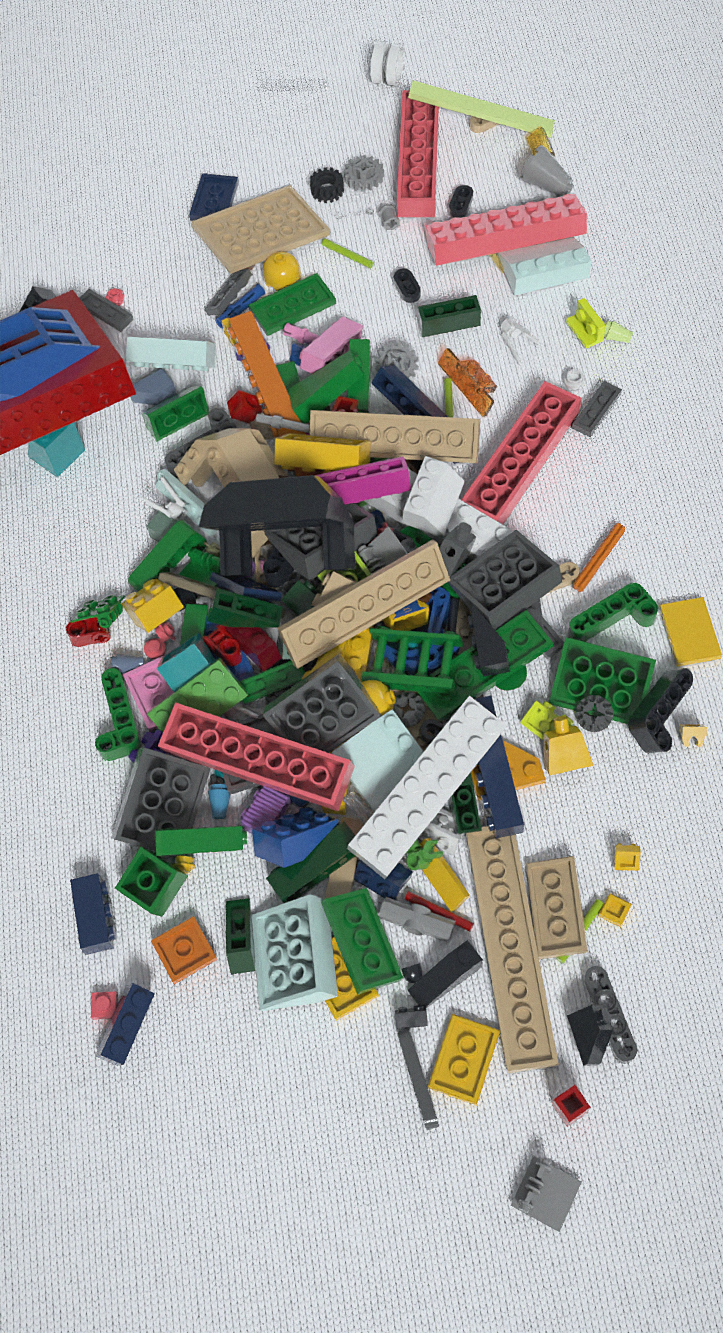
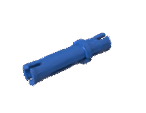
M256 284L254 288L235 304H230L227 310L215 319L216 324L223 329L222 320L238 316L249 307V304L257 301L265 294L264 288Z

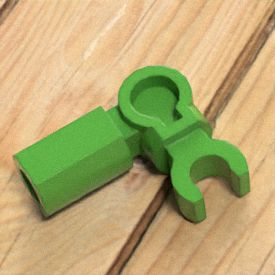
M417 839L406 852L408 854L406 862L409 869L414 871L426 869L433 859L442 857L443 851L434 852L433 850L438 840L427 841L424 848H421Z

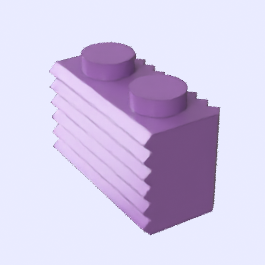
M265 786L262 789H257L253 796L254 802L251 804V807L244 809L240 817V823L244 830L252 834V829L261 826V823L280 819L291 805L290 796Z

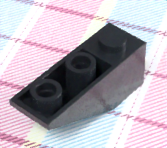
M472 605V614L468 615L470 629L474 628L475 635H471L473 649L477 648L478 655L474 656L476 669H481L483 677L510 672L508 653L504 640L478 609Z

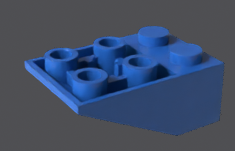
M306 807L300 809L295 814L282 815L278 820L263 822L261 826L252 829L255 856L283 868L303 861L339 821L337 818L329 816L328 813H320L313 810V808Z

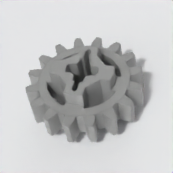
M363 155L361 159L356 156L355 161L350 159V164L345 165V183H349V188L355 186V191L359 190V188H362L363 192H365L366 188L372 191L373 186L378 188L379 183H383V163L379 164V159L373 160V156L369 157V159L366 158V155Z
M392 341L391 347L388 348V346L384 345L385 351H378L380 358H375V362L379 364L375 366L376 371H379L380 367L384 366L385 359L388 357V362L385 366H394V358L395 361L400 363L401 369L397 368L408 378L410 376L416 377L414 370H418L419 366L415 363L419 359L418 356H414L416 351L414 349L410 350L409 344L403 347L402 341H399L398 345L395 346ZM409 361H410V367H409V369L406 371V366H407V364H408Z

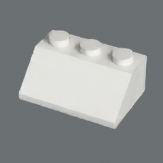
M425 456L404 507L402 523L444 537L465 481L447 463Z

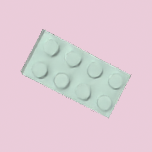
M127 337L126 362H133L132 366L150 368V364H152L153 368L169 369V365H172V369L189 370V366H192V370L209 371V367L215 368L216 343L194 340Z

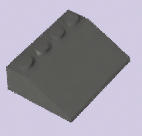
M350 503L345 506L354 523L356 551L376 538L377 530L374 515L355 503ZM322 526L264 531L266 537L290 565L308 580L324 571Z
M514 530L449 577L450 581H448L449 585L470 611L471 606L474 605L496 631L561 584L562 577L559 564L518 530Z
M339 653L267 704L263 716L280 737L329 753L381 717V713L353 669Z
M144 747L139 748L111 839L155 851V829L193 827L211 768ZM177 854V855H170V856H173V857H176V856H184V854Z

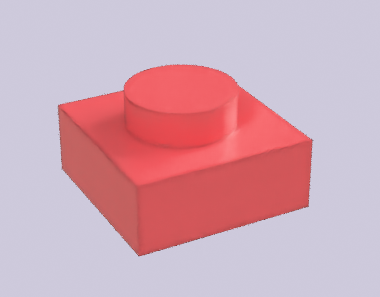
M116 991L92 993L90 1018L92 1020L111 1019L118 1005V993Z

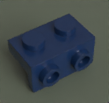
M360 860L354 874V880L383 898L388 897L396 900L399 891L411 879L413 871L398 863L386 879H384Z

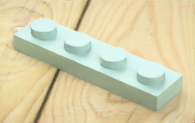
M160 470L155 487L171 502L176 503L160 480L161 477H164L177 496L186 503L183 507L187 510L186 515L199 526L205 503L168 470ZM201 528L209 536L217 533V530Z

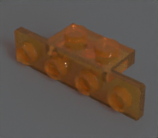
M446 348L438 361V365L452 379V382L482 417L487 416L494 404V400L488 393H494L497 385L475 359L460 361L450 348Z

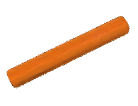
M616 523L573 582L574 590L578 592L584 591L624 534V525Z

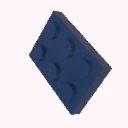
M202 173L189 213L190 221L232 207L239 184L238 177Z
M218 572L211 573L210 580L217 583L218 588L250 598H258V600L271 603L272 600L281 601L282 592L250 577L221 576V573Z

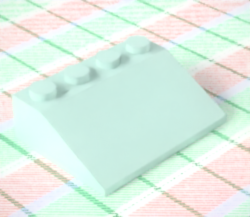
M574 237L496 253L514 295L589 278L592 263L586 248Z
M392 709L335 749L331 754L351 760L355 768L350 781L371 811L375 813L422 755L423 750Z
M310 894L252 914L260 1011L319 1003L338 997L331 928L321 904L324 899Z

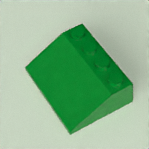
M566 637L549 703L576 711L582 699L587 696L598 695L608 700L611 704L613 721L628 724L630 717L648 694L656 659ZM594 703L592 711L584 712L597 717L605 716L604 713L597 711L596 703Z

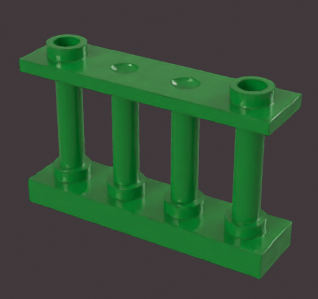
M379 626L377 629L370 628L369 633L377 641L374 665L370 672H362L361 681H381L391 690L456 695L457 686L454 680L449 677L453 647H463L460 635L451 631L440 634L391 630L384 626ZM387 641L400 642L396 668L392 674L382 671ZM409 643L422 644L418 672L415 676L404 673ZM431 645L444 646L440 675L437 678L426 675Z

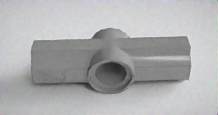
M388 897L383 901L379 914L380 919L402 926L409 933L419 936L425 934L448 943L455 926L454 920L431 913V910L422 905H408Z

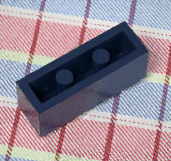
M99 873L71 879L70 884L81 951L85 955L114 949L113 940H116L117 937L114 925H110L109 917H113V911L110 902L107 903L106 894H109L107 880H103Z
M134 983L126 985L95 1057L116 1066L124 1065L155 995L154 992Z

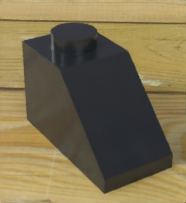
M589 1005L567 1015L583 1066H597L602 1062L613 1028L611 1025V1015L605 1005Z

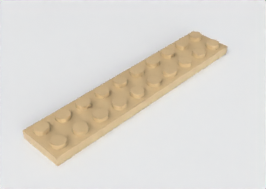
M488 826L481 827L482 831L466 833L507 1073L555 1067L559 1065L516 835L495 839L494 832L489 831Z

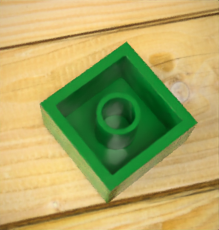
M140 847L114 889L150 914L163 917L189 875L162 857L156 856L155 852Z

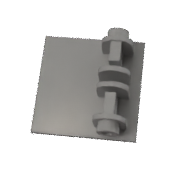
M387 527L367 547L363 545L358 549L359 556L366 562V567L370 568V573H375L408 554L390 527Z
M533 1156L510 1206L560 1232L582 1181L550 1165L551 1163L548 1160Z

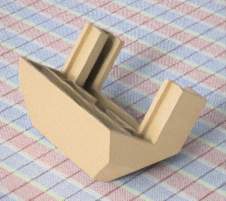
M228 428L195 440L174 469L183 485H186L191 479L195 487H202L213 471L223 487L230 482L288 477L281 468V465H274L275 455L260 431L250 428ZM251 531L252 558L268 540L264 531Z

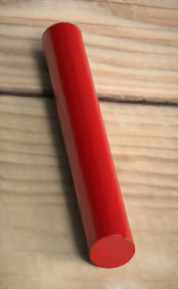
M410 891L405 896L404 900L412 904L422 905L431 910V913L455 921V925L471 932L474 926L473 922Z

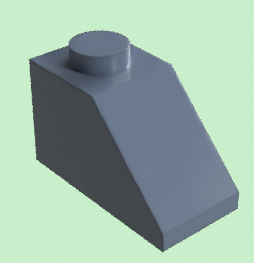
M161 368L134 383L136 395L130 398L133 403L156 406L166 399L177 395L174 383Z

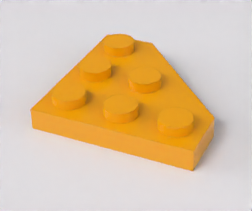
M503 740L515 790L545 783L546 778L539 758ZM476 765L471 771L477 800H481V795H484L483 787H478L476 773H479Z

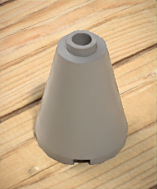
M540 145L536 148L538 153L534 156L531 154L524 164L520 179L559 196L569 194L574 187L572 185L573 179L546 147Z

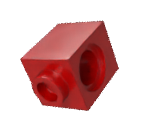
M238 390L227 401L232 419L250 424L249 422L256 419L257 414L262 413L261 405L258 403L256 395Z

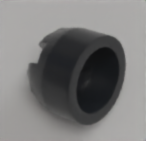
M420 963L401 969L403 977L409 983H415L422 977Z

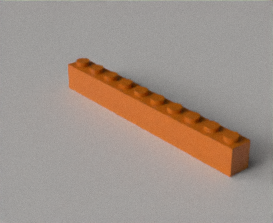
M252 311L229 318L230 327L227 328L231 340L235 339L236 341L234 346L238 356L242 355L243 357L241 362L245 372L249 371L251 375L248 378L252 388L256 387L258 391L255 393L258 403L263 404L265 409H262L263 414L272 417L273 415L282 416L283 419L300 422V419L292 409L288 392ZM270 426L274 438L289 433L306 435L305 432L282 427L277 429ZM294 467V469L288 470V472H293L294 477L323 474L322 469L308 472L302 471V467Z

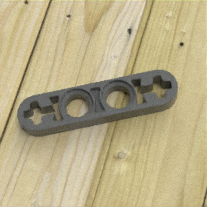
M592 966L585 973L584 982L593 1005H599L598 999L601 996L611 998L613 1005L607 1010L611 1015V1020H618L622 1024V1031L619 1033L612 1032L609 1046L613 1056L619 1063L628 1064L637 1055L636 1043L607 972L600 966ZM592 973L602 976L599 982L601 989L607 987V989L601 990L597 994L594 993V991L598 990V986L595 981H590ZM624 1035L627 1036V1038L623 1039V1043L626 1048H631L629 1057H626L625 1054H619L618 1051L621 1049V1043L619 1040L614 1042L613 1039H619Z
M409 1029L399 1031L397 1036L427 1131L437 1128L439 1123Z

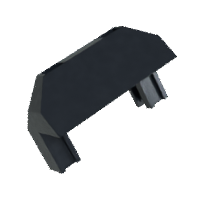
M318 476L230 482L203 507L198 527L219 531L221 576H253L251 531L321 526L323 527L324 570H356L354 523L342 498Z

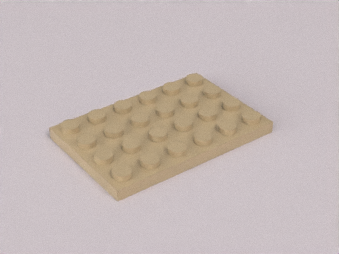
M291 185L192 221L194 231L230 274L265 261L273 253L280 251L288 252L330 235V228Z

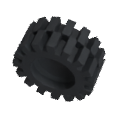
M324 167L323 171L320 168L318 173L314 171L313 176L311 175L310 188L313 198L315 200L318 198V202L324 200V203H327L328 200H330V203L334 202L333 199L339 200V196L342 197L344 193L342 173H339L337 169L334 171L332 167H330V170ZM324 184H332L331 186H328V187L322 186V185H324Z

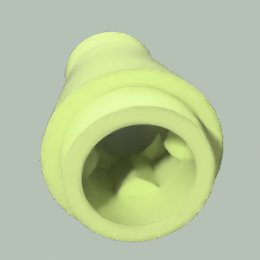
M607 320L604 334L606 340L629 343L633 331L628 330L614 320L612 322Z

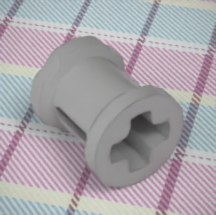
M385 204L379 209V216L383 218V226L387 230H394L400 225V219L396 216V210L392 204Z

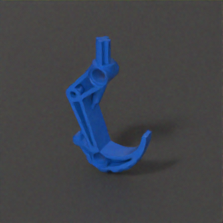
M438 587L430 592L432 597L426 603L429 606L428 617L430 618L427 633L444 634L449 617L450 594L447 590ZM386 644L384 658L396 668L398 650ZM431 645L429 655L431 661H428L426 675L429 676L441 668L444 646ZM453 647L452 655H456L459 652V647ZM421 648L407 651L404 673L408 672L409 675L415 676L418 672Z

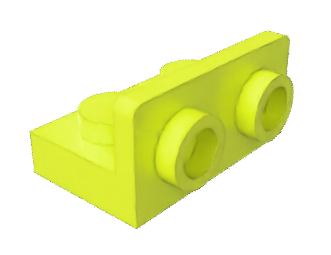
M585 298L578 300L575 315L568 317L566 323L583 346L589 348L604 341L606 325Z
M536 700L520 723L544 741V733L555 730L553 719L560 716L554 712L556 708L546 700L543 703ZM566 716L569 727L573 726L574 721Z

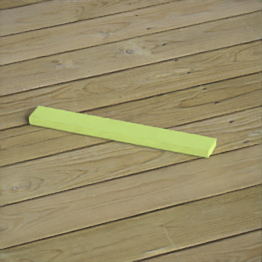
M412 80L408 96L410 99L551 138L555 120Z

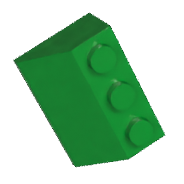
M194 385L147 409L141 414L146 428L155 441L158 442L207 416L209 409L203 387Z

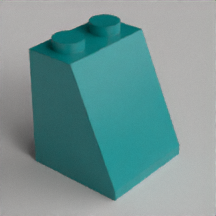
M75 422L29 442L27 456L54 476H60L85 451Z
M198 633L163 656L156 669L173 692H175L216 660L202 636Z

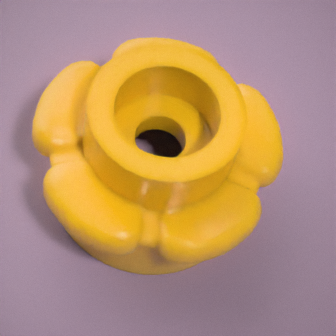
M176 856L175 863L172 864L186 874L191 873V870L196 867L194 865V858L188 856Z

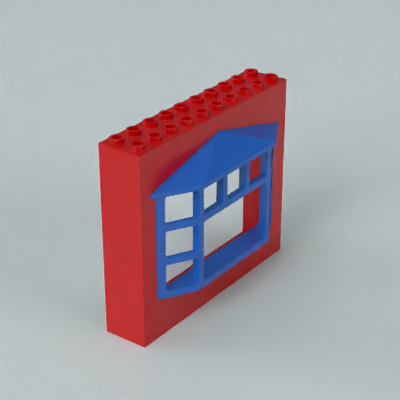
M70 290L0 320V455L136 395L123 358L74 290ZM61 342H76V343H80V344L61 343Z

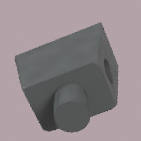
M461 522L459 526H456L445 537L439 548L449 577L467 561L476 540V536L471 533V525L465 522Z

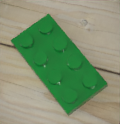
M316 273L248 306L260 327L269 336L284 329L287 323L293 325L337 303L335 296L319 274Z
M367 888L329 897L321 902L357 995L400 982L404 978Z

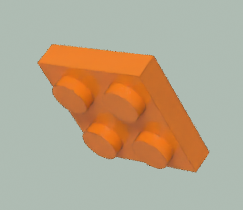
M194 916L151 940L174 985L218 960Z

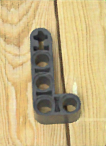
M214 408L209 412L208 418L211 430L176 448L165 456L167 470L175 478H178L174 471L175 467L195 440L228 428H237L224 409Z

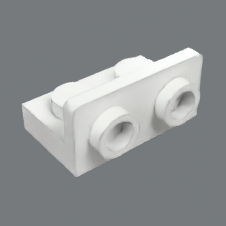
M441 809L418 839L422 841L426 838L438 840V843L435 845L437 848L454 855L458 843L464 834L457 833L452 813Z

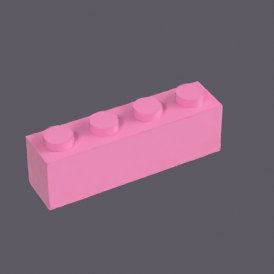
M342 316L326 331L324 330L317 339H314L309 346L302 349L300 353V369L313 374L348 352L349 339H361L363 325Z

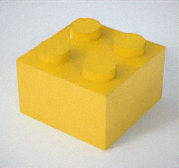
M158 579L149 580L143 585V589L137 593L129 594L125 598L126 601L121 603L133 623L147 633L184 608L171 586Z

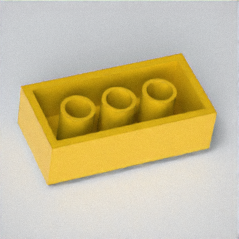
M289 433L275 438L274 465H282L281 468L292 470L294 467H302V471L313 472L315 469H323V473L370 464L371 441Z

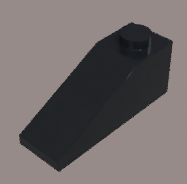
M466 940L448 953L407 991L417 1005H423V1007L428 1008L481 969L483 959L470 942Z

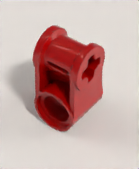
M97 617L72 623L69 622L66 625L69 640L75 647L105 643L111 639V635L107 628H102L97 623Z
M218 624L216 626L217 629L202 638L209 650L221 658L227 666H237L243 658L239 643L222 625Z

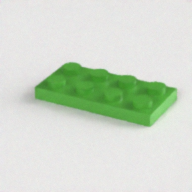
M219 658L149 710L147 715L160 731L164 732L175 702L220 717L247 697L248 692L221 658Z

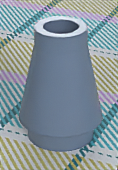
M116 654V656L111 657L112 668L119 670L121 675L144 665L143 656Z

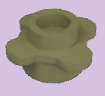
M206 542L203 543L207 546L204 552L214 554L220 558L218 544L211 542L210 545Z

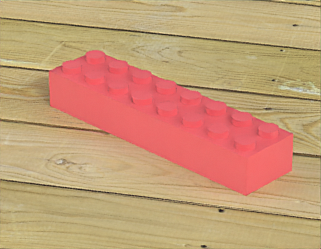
M403 90L397 185V217H435L439 107L408 98L410 90Z
M566 194L562 197L528 202L520 206H509L501 210H490L482 214H471L463 218L433 222L432 224L425 225L427 247L435 265L438 266L587 234V212L576 194Z
M544 381L461 500L503 525L579 415L582 398Z
M176 702L158 744V747L165 753L335 811H339L355 768L351 760Z

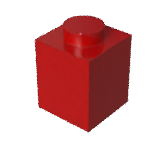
M576 1085L560 1094L552 1102L553 1108L566 1127L586 1115L591 1108Z

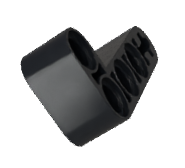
M688 668L665 671L628 721L629 731L645 753L667 752L671 749L672 737L663 724L693 684V674Z

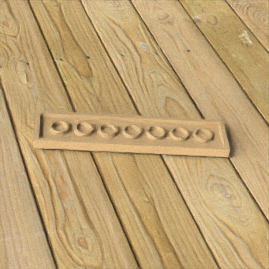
M311 410L310 435L371 441L370 457L398 458L404 456L405 459L424 460L425 456L445 462L478 463L481 419Z
M434 540L429 541L278 627L293 665L297 669L450 581L437 542Z

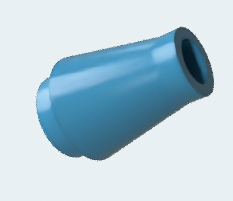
M212 784L208 791L212 818L226 819L231 795L228 793L226 784Z

